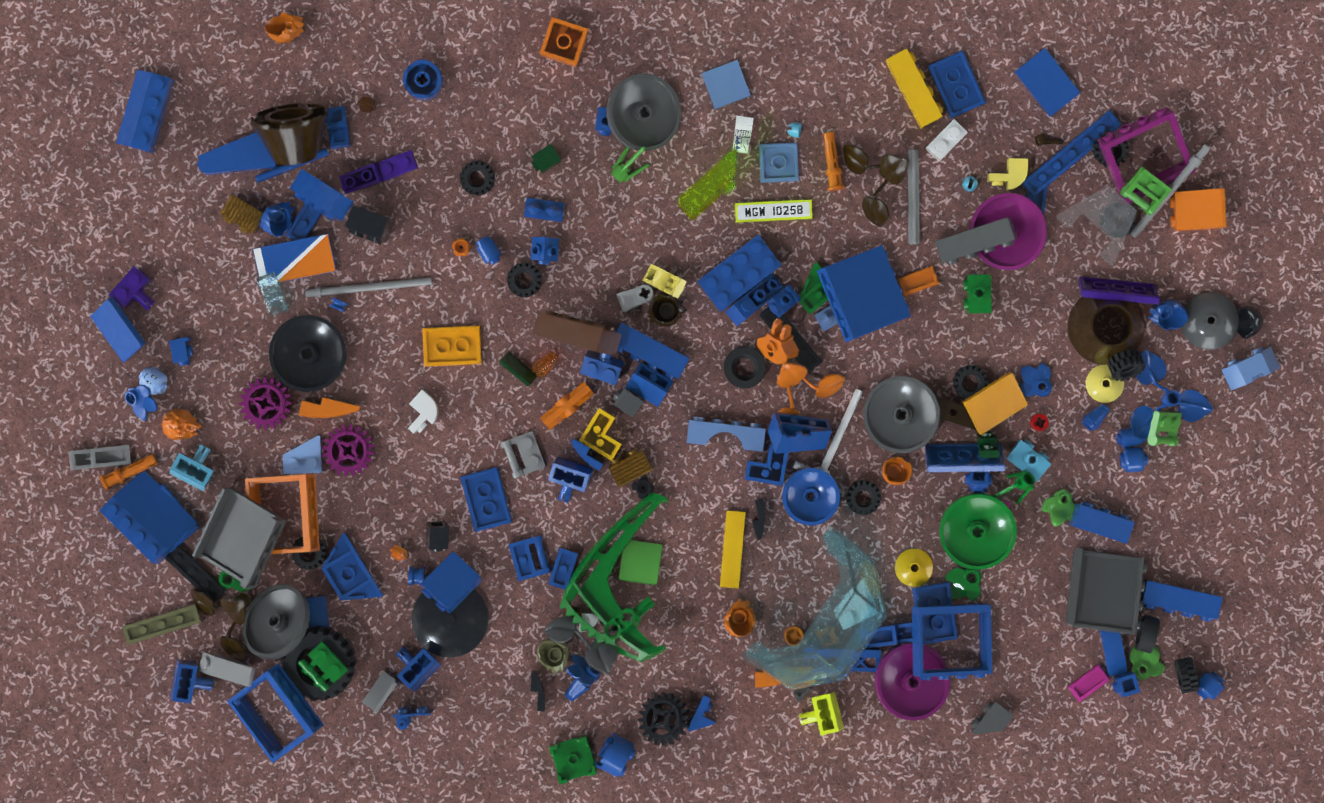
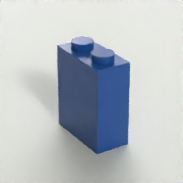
M453 551L421 583L422 593L428 599L432 597L436 601L435 605L442 612L446 610L450 614L482 580L481 576Z

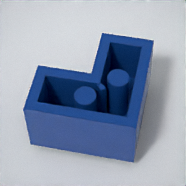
M769 445L766 463L747 460L744 479L783 486L788 452L775 454L773 445Z

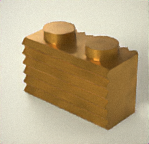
M231 194L219 214L223 215L222 220L230 225L233 222L240 226L238 229L248 235L250 232L256 233L260 226L263 212Z
M636 448L627 453V458L621 460L619 457L610 462L611 466L608 469L618 488L653 470L643 450L638 451Z

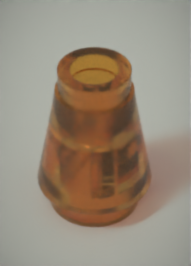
M551 351L532 363L533 366L530 369L541 379L543 376L546 377L559 358Z

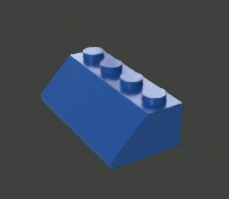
M137 70L117 137V144L153 154L173 87V79Z

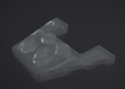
M1106 186L1059 213L1055 218L1069 228L1083 214L1112 240L1099 256L1113 267L1137 210L1110 186Z

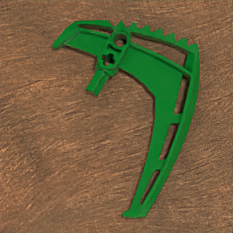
M657 493L649 494L635 505L595 543L573 573L560 604L561 609H567V617L574 616L573 624H581V631L589 630L588 636L590 638L597 636L598 644L605 641V644L615 646L618 654L639 662L652 659L667 649L664 645L655 646L637 629L642 620L641 617L654 607L655 604L648 596L636 607L633 608L631 606L629 609L622 610L612 594L608 578L622 551L642 524L660 504L669 502L665 496ZM642 511H644L632 524H629L635 517H637ZM622 530H624V533L613 544L609 551L606 554H602V552L610 544V542ZM596 560H599V563L597 564L593 572L590 574V576L585 581L583 586L580 587L579 583L581 582L585 574L591 568L593 563ZM578 593L596 616L605 624L604 634H601L589 625L570 605ZM629 616L632 618L630 622L627 620ZM618 627L617 634L611 635L612 629ZM623 640L637 651L639 656L627 652L618 646L617 643Z

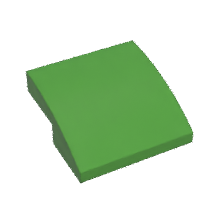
M630 540L622 553L619 580L657 586L662 545Z

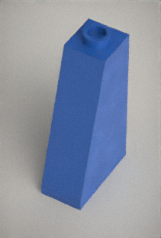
M256 132L199 155V161L197 162L200 172H204L206 175L266 170L278 167Z

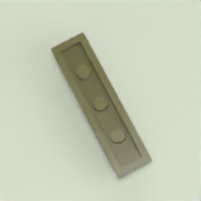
M194 604L125 625L122 628L127 645L201 623L202 620L198 607Z

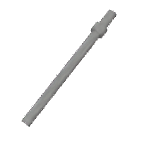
M1205 144L1196 155L1189 159V164L1169 186L1172 190L1153 214H1146L1130 234L1136 238L1194 168L1200 166L1201 160L1211 149Z

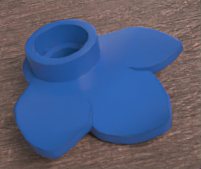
M1041 363L1037 369L1031 366L1021 367V376L1024 382L1019 384V387L1024 396L1031 397L1037 395L1046 397L1051 393L1052 384L1049 381L1051 371L1047 365ZM1045 384L1046 388L1044 390H1040L1039 385Z
M146 386L132 387L125 393L126 402L133 407L134 413L141 420H147V411L154 412L158 410L157 403L150 396V389Z
M575 654L571 655L574 665H570L566 669L570 676L579 679L580 683L585 686L592 685L594 681L600 678L601 672L591 667L585 658Z

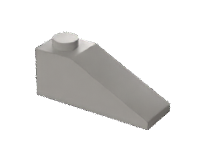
M203 652L198 671L251 687L255 668L221 654Z

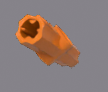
M584 381L571 393H567L559 399L555 406L545 412L540 419L551 430L562 420L575 413L580 408L579 406L594 395V392Z

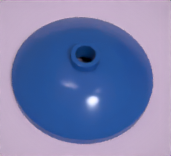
M804 468L792 474L786 481L782 492V501L786 512L796 522L809 526L819 525L829 520L835 514L840 502V492L836 481L830 474L817 468ZM809 492L814 493V497L812 499H809L807 497V494Z

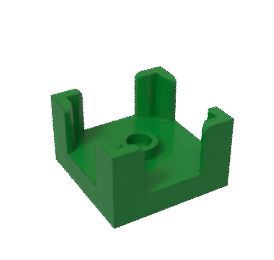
M587 735L549 746L551 757L553 756L557 770L559 785L586 775L589 777L597 774Z

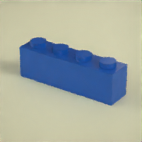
M301 169L290 187L291 190L296 192L295 197L332 221L334 218H337L342 222L354 203L303 169Z
M621 322L616 332L622 334L617 351L623 354L625 350L631 353L630 358L639 363L642 359L648 362L647 366L657 371L659 368L665 371L664 376L671 380H674L675 377L679 379L689 360L688 357Z
M1144 580L1145 589L1144 593H1141L1140 600H1143L1145 608L1155 610L1157 606L1162 607L1163 612L1174 614L1176 610L1182 612V616L1193 618V615L1201 616L1200 620L1212 622V619L1218 620L1223 597Z

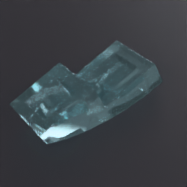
M275 272L257 277V284L263 294L264 303L270 315L273 316L288 311L289 307Z

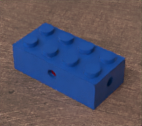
M757 235L699 279L697 283L719 312H722L781 267V263L762 238Z

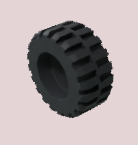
M322 626L309 627L297 647L289 654L281 657L280 663L283 670L303 697L309 698L310 701H326L329 698L336 697L349 685L355 674V665L357 664L354 657L355 650L353 647L351 648L349 639H345L340 631L336 632L328 626L326 628ZM322 641L349 669L335 683L330 679L325 680L329 686L325 692L313 684L314 681L302 672L303 669L298 664L303 653L308 648L318 646Z

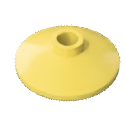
M1099 365L1089 372L1086 378V389L1094 400L1101 403H1109L1116 400L1122 394L1124 381L1113 379L1108 365ZM1104 380L1109 381L1108 387L1103 386Z

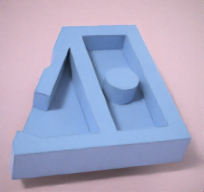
M316 436L283 455V474L323 472L321 436Z

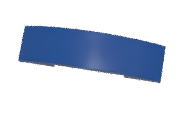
M1099 631L1108 676L1127 673L1121 634Z

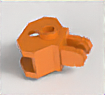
M776 319L773 322L771 332L759 337L756 344L761 354L775 364L788 362V359L797 357L799 352L793 340L794 336L791 335V325L786 324L782 328L783 321L781 319Z

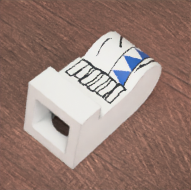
M736 116L732 152L748 154L754 118Z

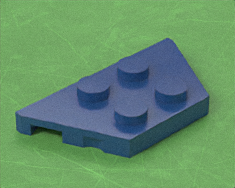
M343 533L321 567L341 601L382 597L383 593L347 534Z

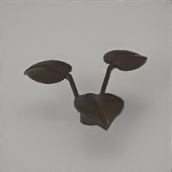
M846 144L843 147L844 161L852 173L861 175L865 172V168L873 169L880 167V175L886 178L872 198L866 196L862 202L863 212L868 220L876 226L883 227L888 220L889 211L887 205L881 199H876V197L888 182L898 185L904 180L909 159L885 154L881 157L879 164L867 165L869 161L867 154L859 147Z
M191 589L192 599L202 613L212 616L215 614L214 610L223 608L234 622L228 630L226 637H220L221 646L232 658L246 661V652L243 645L231 637V632L236 624H243L245 622L246 608L251 604L250 598L246 594L240 593L234 599L222 598L220 601L221 605L215 606L214 601L207 594Z

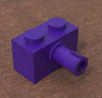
M135 266L109 294L122 308H128L136 300L149 311L152 308L151 306H154L156 303L143 292L152 279Z

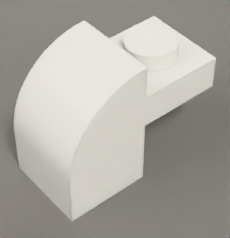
M421 390L409 403L420 413L418 418L408 428L413 434L417 431L421 433L427 426L425 423L427 420L434 424L438 417L436 401L426 391Z

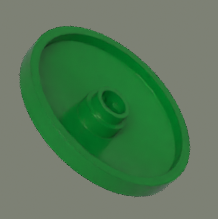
M970 493L959 497L947 507L940 521L939 536L944 551L955 563L968 569L981 570L999 564L1010 554L1016 541L1017 527L1012 512L1003 501L986 493Z

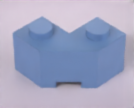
M1262 347L1251 351L1252 355L1238 361V358L1227 362L1228 366L1223 368L1222 372L1231 390L1253 382V380L1266 376L1280 368L1271 347L1264 350Z

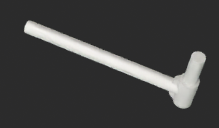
M855 390L821 467L815 468L830 474L828 471L829 465L863 391ZM795 461L793 466L797 470L811 468L798 461Z

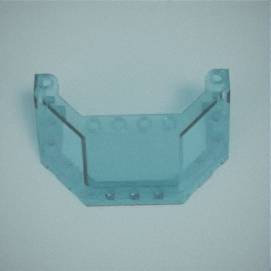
M831 526L828 527L823 535V544L828 548L826 553L837 560L841 580L797 645L772 650L761 643H753L743 656V659L791 691L845 680L887 617L876 562L845 535Z

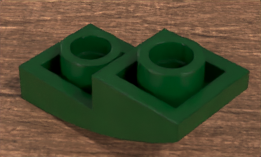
M987 431L982 435L976 434L980 458H999L998 438L992 431Z

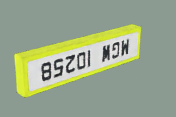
M812 199L735 203L736 223L812 219Z

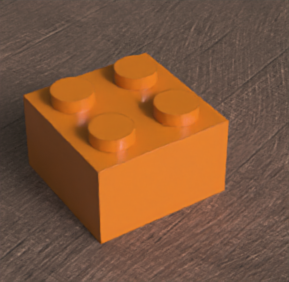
M551 17L540 56L577 68L589 30Z

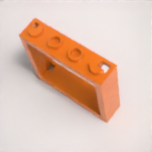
M315 474L245 479L244 491L246 496L260 505L261 483L299 481L303 546L274 548L271 554L320 551Z

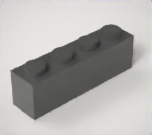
M1007 217L937 240L935 243L941 262H947L948 265L958 263V258L966 256V260L976 257V252L984 250V253L996 250L995 246L1001 244L1003 248L1013 245V240L1018 238L1011 217Z

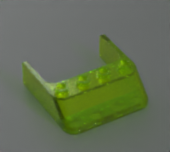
M736 148L730 151L677 198L679 201L678 206L690 220H694L721 195L725 194L727 196L735 189L738 150Z

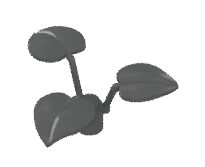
M620 607L622 610L629 609L628 607ZM559 617L547 625L544 634L550 640L557 643L569 641L574 636V633H576L588 647L585 655L587 663L602 673H610L618 656L615 646L605 644V641L598 644L597 640L590 645L580 631L575 629L577 624H573L574 618ZM600 620V624L602 626H605V624ZM618 627L613 628L611 632H618Z

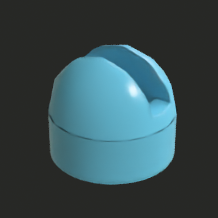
M790 123L788 127L792 129L787 130L788 134L791 137L800 138L802 123Z
M973 176L966 177L962 182L963 189L968 192L974 191L978 186V181ZM970 179H973L972 187L970 189L968 188Z

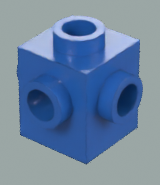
M532 237L531 260H537L540 265H550V261L558 262L559 238Z
M989 471L966 473L965 485H969V491L973 493L988 492V486H992L993 475L989 474Z

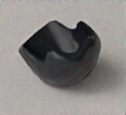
M1245 306L1237 311L1239 315L1237 332L1243 339H1248L1261 330L1263 317L1256 308Z

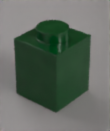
M551 144L532 155L534 160L531 161L536 172L540 170L542 174L562 162Z

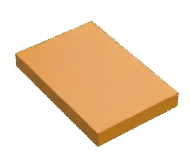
M480 326L422 328L424 367L482 364Z
M1012 372L1006 373L962 401L980 435L1028 405Z

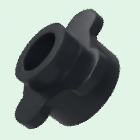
M642 476L637 483L634 482L632 484V489L636 490L640 499H644L649 492H653L655 489L648 482L646 476Z

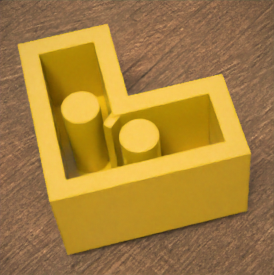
M598 408L579 441L612 461L622 445L606 435L615 417Z

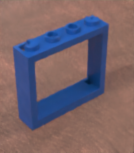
M991 604L912 606L913 676L920 677V680H931V677L938 676V679L945 680L950 679V676H956L957 679H966L968 675L982 678L985 677V674H992ZM979 613L980 667L923 669L922 615Z
M279 663L253 681L251 687H245L227 701L272 763L324 726ZM266 679L305 731L284 748L245 697L247 693Z

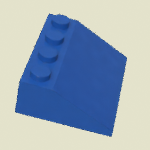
M144 470L112 496L99 511L153 564H160L198 522L160 488L161 485Z

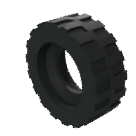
M742 346L732 350L724 362L726 378L732 385L738 388L745 389L756 386L761 382L766 372V363L762 354L752 347ZM741 358H748L754 364V371L748 377L738 375L735 370V365Z

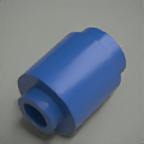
M489 236L475 243L477 245L476 249L485 264L490 263L492 266L501 260L500 256L502 253L494 240L490 239Z
M1131 427L1119 429L1118 434H1116V442L1122 448L1141 445L1142 442L1146 441V438H1135Z

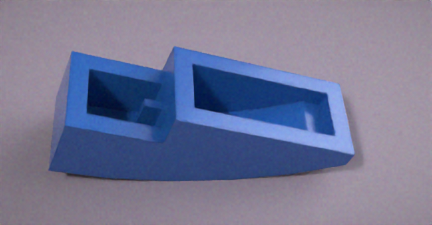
M912 621L859 629L860 649L912 642Z

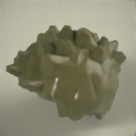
M545 637V640H542L537 648L540 663L547 670L551 669L555 675L559 670L564 672L569 657L567 644L557 643L550 640L549 637Z

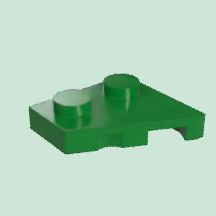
M817 262L814 263L799 295L801 298L799 303L809 315L828 300L817 273L822 268Z

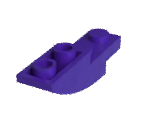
M409 150L378 163H372L343 174L339 178L344 193L349 194L400 177L419 168L413 150Z

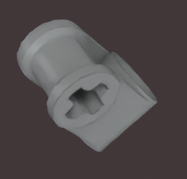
M641 285L616 294L622 312L630 311L651 301L654 298L652 287ZM644 288L647 291L650 290L647 299L644 296H640Z

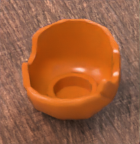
M891 457L884 462L882 467L883 478L891 485H903L910 480L913 473L911 463L905 461L902 457Z

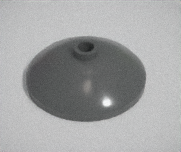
M1214 292L1201 293L1193 297L1185 305L1184 308L1187 311L1188 321L1181 328L1186 339L1194 346L1205 350L1218 349L1227 345L1236 335L1239 327V315L1235 305L1224 295ZM1209 317L1214 318L1213 324L1208 323L1207 319Z

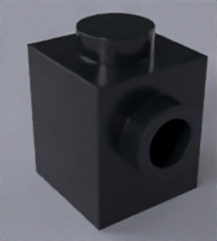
M445 521L426 522V545L429 550L440 552L443 549H448L449 526Z

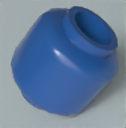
M1141 447L1125 448L1123 453L1119 455L1120 468H1123L1127 473L1142 472L1145 465H1148V454H1144Z
M1214 671L1211 673L1205 672L1198 680L1199 690L1197 694L1204 700L1207 698L1215 700L1225 688L1224 680Z

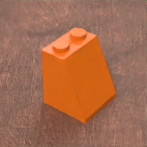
M1225 188L1174 192L1172 197L1169 198V207L1173 209V216H1170V227H1173L1174 232L1217 230L1227 227Z

